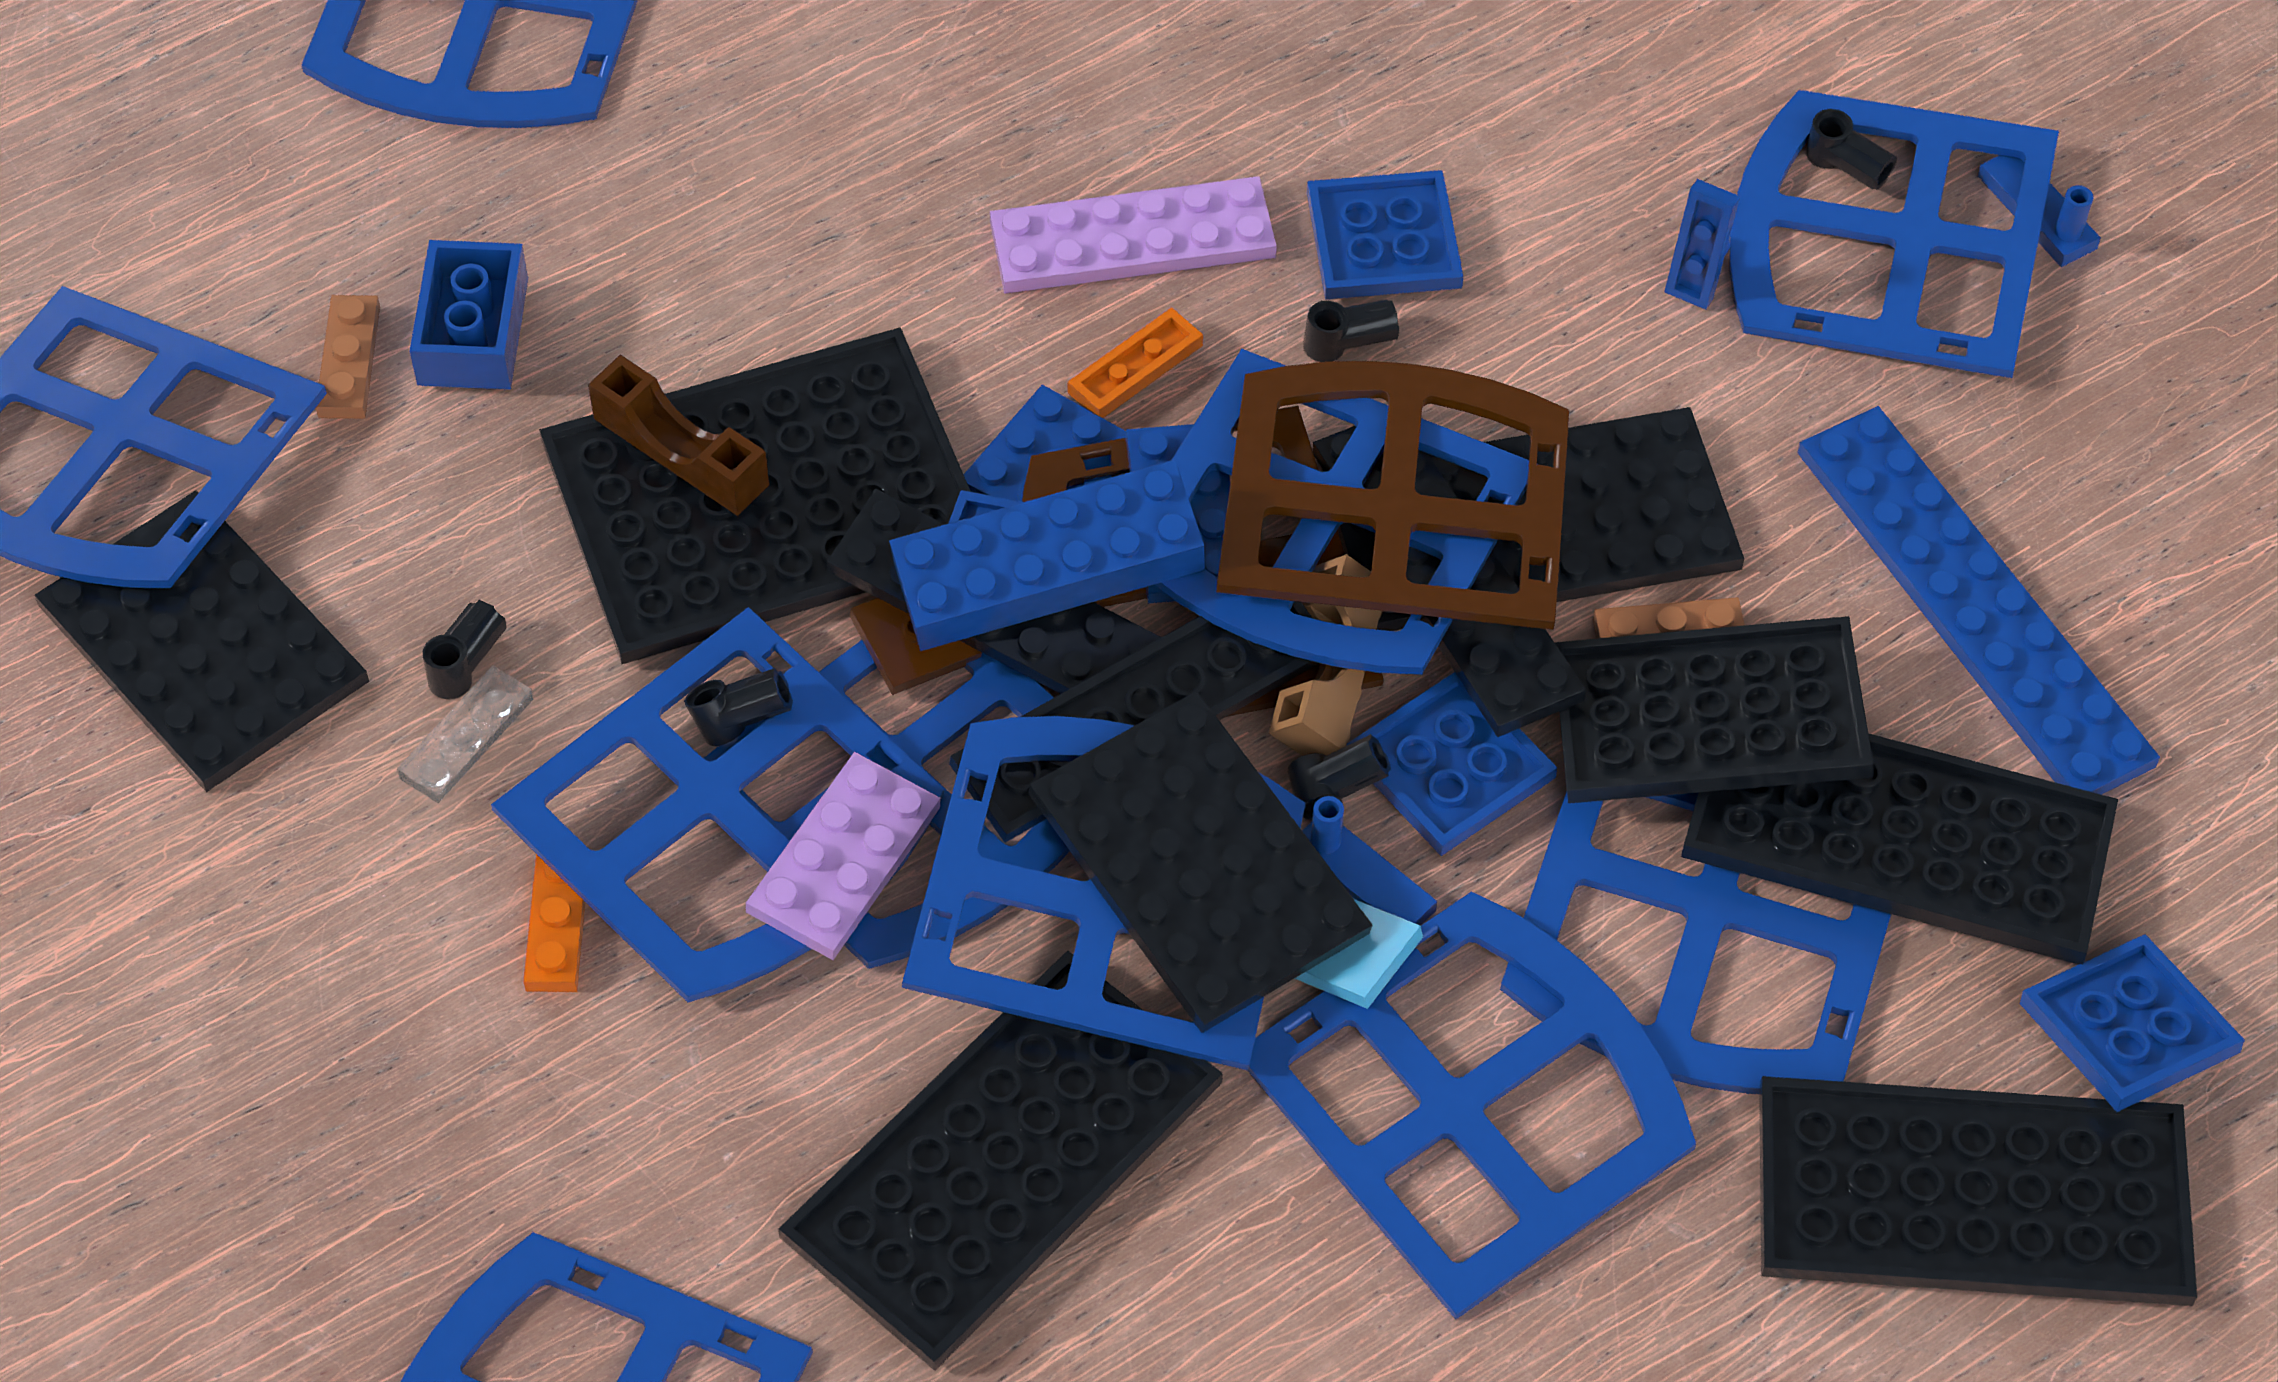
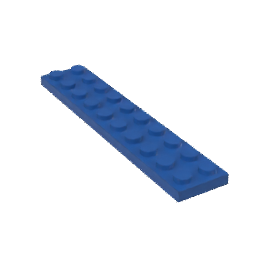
M1879 406L1800 442L1798 455L2055 783L2102 795L2156 768L2160 759L2157 752Z

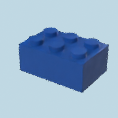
M429 240L409 351L417 386L511 390L528 285V273L522 244Z

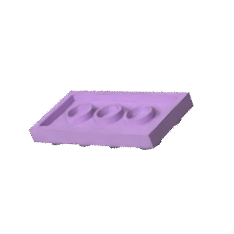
M854 752L746 901V913L834 960L940 809L941 798Z

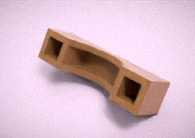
M1347 554L1316 565L1312 571L1353 577H1367L1371 574V571ZM1303 603L1313 619L1357 628L1376 629L1378 620L1383 612L1379 610ZM1320 663L1314 680L1279 692L1269 734L1301 756L1314 753L1329 755L1345 747L1351 736L1350 728L1357 702L1361 697V686L1365 671Z

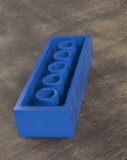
M1176 459L889 540L894 565L920 651L1205 570L1204 543Z

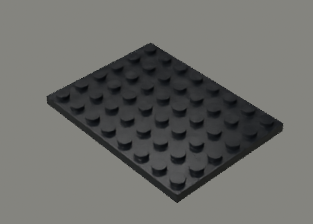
M901 327L665 394L672 405L686 419L702 430L713 434H721L730 427L766 451L769 486L738 516L593 418V414L539 429L544 450L621 664L706 640L748 607L764 622H768L866 593V591L831 574L826 569L827 561L875 488L943 524L949 523L960 490L971 492Z

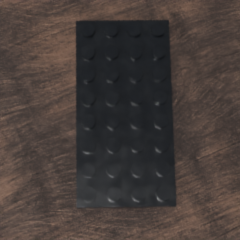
M1691 407L1568 428L1557 602L1742 570L1744 556ZM1529 435L1484 442L1529 460ZM1537 451L1538 465L1553 467L1554 452ZM1428 454L1458 499L1477 500L1488 481L1486 476ZM1526 491L1518 505H1523L1526 502ZM1489 497L1487 501L1490 503H1504V501ZM1352 523L1341 524L1337 531L1345 555L1347 554L1371 571L1374 550L1372 544L1359 526ZM1498 539L1493 552L1519 589L1522 546L1515 541ZM1529 564L1528 579L1545 582L1546 565ZM1383 611L1378 620L1376 630H1402L1411 614Z
M1869 734L1873 759V778L1698 793L1681 854L1682 858L2078 965L2084 963L2118 799L1873 734Z
M1067 950L1033 984L1055 990L1064 988L1067 984L1073 954ZM1105 980L1102 995L1107 1002L1143 1010ZM1003 1012L778 1228L779 1238L936 1371L1222 1084L1223 1073L1204 1059L1184 1056Z
M1762 1076L1759 1089L1761 1277L2182 1306L2194 1305L2197 1299V1284L2183 1104L2137 1102L2117 1112L2106 1099Z

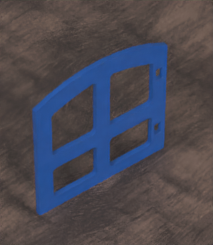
M327 0L302 62L303 73L339 93L386 111L436 123L484 128H527L597 119L638 0H463L465 1L439 71L435 80L431 83H422L393 74L346 53L366 0ZM510 7L593 21L570 85L561 88L532 91L496 92L468 90L498 9ZM589 61L603 62L598 76L585 74Z
M1798 90L1775 116L1759 140L1745 168L1737 192L1740 200L1730 234L1729 271L1734 304L1743 333L2013 378L2059 131ZM1825 109H1838L1850 116L1853 122V130L1858 133L1907 140L1916 144L1917 148L1905 205L1901 212L1892 213L1783 195L1779 192L1787 172L1799 152L1808 142L1812 121L1818 112ZM1964 149L2019 158L2024 162L2017 207L2011 229L2005 231L1943 221L1939 218L1938 213L1952 151ZM1773 227H1783L1892 246L1895 252L1881 316L1877 319H1867L1779 303L1776 298L1771 275L1769 230ZM1943 253L1997 262L2004 267L1993 331L1989 337L1981 338L1927 329L1917 324L1916 320L1928 262L1932 254ZM1802 320L1823 324L1822 332L1795 328V321ZM1939 344L1967 348L1966 356L1938 352Z
M62 286L0 357V412L9 403L20 402L93 432L23 515L13 517L0 509V556L47 574L86 583L131 588H171L327 394L325 385ZM80 325L158 354L128 391L119 399H110L38 371V368L74 327ZM191 370H201L275 399L242 441L235 445L223 443L153 415ZM275 419L285 422L273 438L265 434V431ZM128 447H135L211 477L164 537L153 547L112 545L55 534V531L120 453ZM192 522L200 525V529L189 542H185L180 538Z
M1245 349L1240 350L1172 460L1176 459L1190 502L1209 472L1217 470L1232 476L1236 438L1232 434L1239 423L1245 374L1286 365ZM1371 398L1301 403L1354 424L1356 429L1331 470L1321 472L1271 453L1269 474L1273 478L1365 489L1363 485L1384 452L1389 405ZM1421 418L1418 450L1488 478L1476 501L1487 502L1489 497L1504 501L1503 504H1519L1527 489L1528 459ZM1302 518L1272 568L1312 572L1337 529L1345 522ZM1354 524L1364 529L1375 532L1374 528L1369 525ZM1414 531L1410 534L1409 546L1441 560L1428 585L1471 589L1498 539ZM1206 569L1154 584L1176 602L1202 616L1212 624L1253 643L1290 656L1326 665L1376 673L1422 675L1453 621L1451 618L1439 617L1434 627L1420 620L1422 615L1411 614L1404 628L1400 631L1357 628L1325 622L1292 613L1290 609L1295 601L1216 592L1218 578Z
M748 607L493 802L491 806L492 811L689 1003L731 990L773 972L810 951L811 948L765 924L730 941L703 951H694L625 884L629 878L701 821L707 819L715 821L768 872L790 841L740 794V791L817 731L826 732L850 756L856 752L873 761L870 757L880 748L897 764V766L890 770L891 772L940 797L941 800L944 796V788ZM776 651L792 666L783 674L788 682L790 695L793 700L792 710L768 718L714 761L703 759L660 718L665 711L689 694L692 689L702 684L736 657L747 658L757 669L765 672L773 669L766 659ZM625 743L634 744L678 786V789L604 848L598 851L590 850L546 807V804ZM928 826L926 827L922 835L919 837L917 842L914 844L910 852L907 854L903 862L900 864L896 872L893 874L891 879L905 864V862L907 861V859L909 858V856L911 855V853L913 852V850L915 849V847L927 831Z
M863 640L819 671L824 678L923 770H925L922 767L923 764L966 732L970 727V723L979 722L997 707H1007L1017 717H1020L1054 698L1035 680L982 653L981 658L967 663L966 667H964L973 675L968 682L901 733L890 735L845 694L849 688L877 668ZM767 719L746 726L745 730L737 738L729 743L720 745L703 759L707 761L716 760ZM880 748L870 757L875 763L888 770L897 766ZM928 773L937 783H939L930 773ZM945 788L944 796L940 802V809L929 824L940 835L952 795ZM743 790L740 791V794L790 841L826 790L788 819L781 822L773 820ZM1046 819L1032 827L1013 846L1005 845L984 825L978 853L987 859L1049 873L1069 853V849ZM976 897L968 898L963 904L955 938L990 919L1009 905ZM923 903L883 919H876L867 912L844 946L868 969L909 957ZM934 914L928 939L934 938L946 941L951 919Z
M1063 716L1012 717L970 723L901 988L1248 1071L1264 997L1203 1033L1193 1022L1107 1002L1103 998L1102 991L1114 940L1119 934L1130 933L1090 879L1079 881L987 859L978 853V846L996 776L1002 764L1030 761H1073L1132 728L1134 725L1101 719ZM1259 773L1301 828L1306 803L1270 778ZM970 776L987 781L982 802L964 799ZM976 897L1076 922L1079 926V934L1065 987L1055 990L954 965L950 960V955L964 902L968 898ZM934 914L951 919L946 941L934 938L928 939Z
M1566 791L1524 919L1558 940L1573 892L1576 887L1582 885L1679 913L1686 918L1687 923L1656 1021L1651 1025L1639 1023L1664 1061L1672 1080L1704 1088L1745 1094H1759L1762 1076L1844 1082L1891 914L1854 904L1848 919L1837 920L1743 892L1737 886L1740 873L1705 864L1703 872L1699 876L1692 877L1597 849L1591 844V838L1604 801L1568 804ZM1698 793L1651 796L1646 798L1694 811ZM1733 929L1824 956L1834 962L1835 970L1815 1039L1810 1048L1757 1049L1699 1042L1691 1036L1693 1023L1723 931ZM1508 962L1500 990L1541 1021H1544L1564 1006L1558 998L1537 981ZM1830 1013L1848 1016L1842 1039L1825 1033ZM1585 1039L1579 1043L1606 1056L1598 1042L1594 1039Z
M1472 891L1421 925L1423 938L1418 945L1437 932L1446 944L1426 957L1417 948H1414L1368 1009L1324 991L1255 1038L1248 1068L1251 1076L1455 1320L1691 1153L1696 1147V1141L1683 1101L1664 1061L1642 1026L1615 992L1580 958L1551 935L1515 912ZM1472 942L1503 958L1533 978L1558 998L1564 1006L1463 1077L1457 1078L1448 1073L1387 1002V998L1465 944ZM1312 1018L1319 1030L1298 1044L1288 1033ZM1346 1026L1355 1027L1420 1103V1106L1361 1146L1353 1144L1289 1068V1065ZM1594 1039L1602 1048L1631 1100L1643 1134L1570 1187L1556 1193L1543 1183L1486 1117L1484 1110L1583 1040ZM1442 1139H1449L1457 1145L1519 1218V1222L1461 1263H1456L1449 1259L1385 1182L1388 1176Z
M533 1232L495 1261L459 1297L432 1330L406 1370L401 1382H480L462 1373L464 1366L507 1316L543 1285H550L645 1326V1330L617 1382H666L682 1350L687 1346H697L757 1371L761 1375L759 1382H798L813 1350L812 1347ZM577 1267L604 1278L597 1291L571 1281ZM726 1329L754 1340L747 1353L721 1343Z

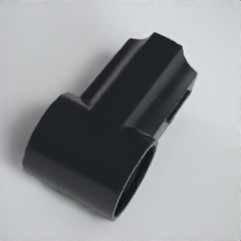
M1825 109L1818 112L1813 118L1806 148V155L1813 165L1823 169L1839 168L1872 190H1878L1887 181L1890 173L1895 168L1897 157L1854 131L1850 116L1838 109Z
M1387 299L1344 307L1334 301L1315 303L1310 307L1307 315L1303 341L1305 353L1314 361H1335L1343 355L1344 349L1398 339L1399 325L1395 306L1392 301Z
M478 600L476 603L470 602L444 635L433 637L425 644L423 648V661L428 686L437 697L455 699L469 691L472 685V672L507 629L505 618L495 610L493 605Z
M773 668L725 685L721 680L706 681L692 689L684 702L707 744L710 746H720L733 741L748 725L791 711L793 700L790 695L788 682L783 673Z
M1370 734L1329 755L1314 753L1299 757L1291 762L1287 772L1293 794L1306 803L1303 818L1312 820L1314 804L1318 799L1332 796L1342 802V798L1388 777L1391 766L1379 740Z

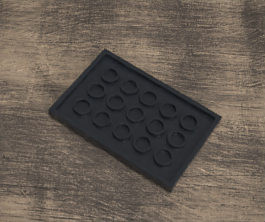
M195 490L112 545L153 547L157 545L198 495V491ZM226 521L223 522L171 588L120 587L86 583L61 577L34 595L38 606L206 793L369 682L367 671ZM192 522L180 538L185 542H189L201 526Z
M1849 616L1555 642L1586 689L1585 701L1559 711L1568 804L1873 778V759Z
M1198 691L1047 774L1029 786L1028 794L1201 1033L1370 934L1373 924Z

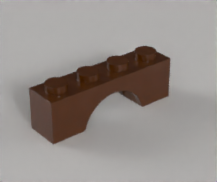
M621 354L588 384L593 418L735 515L738 516L769 486L765 450L730 427L721 434L709 433L697 427L672 405L654 376Z

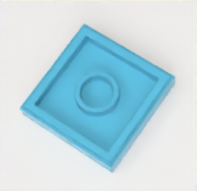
M1354 899L1373 924L1370 934L1294 979L1368 1009L1421 941L1423 935L1420 925Z

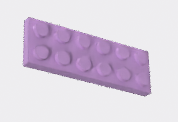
M1259 176L990 211V225L1004 294L1276 258L1277 246Z

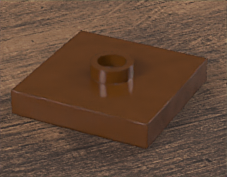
M879 598L850 609V618L892 695L966 667L967 663L981 658L982 652L959 640L920 651L910 615Z

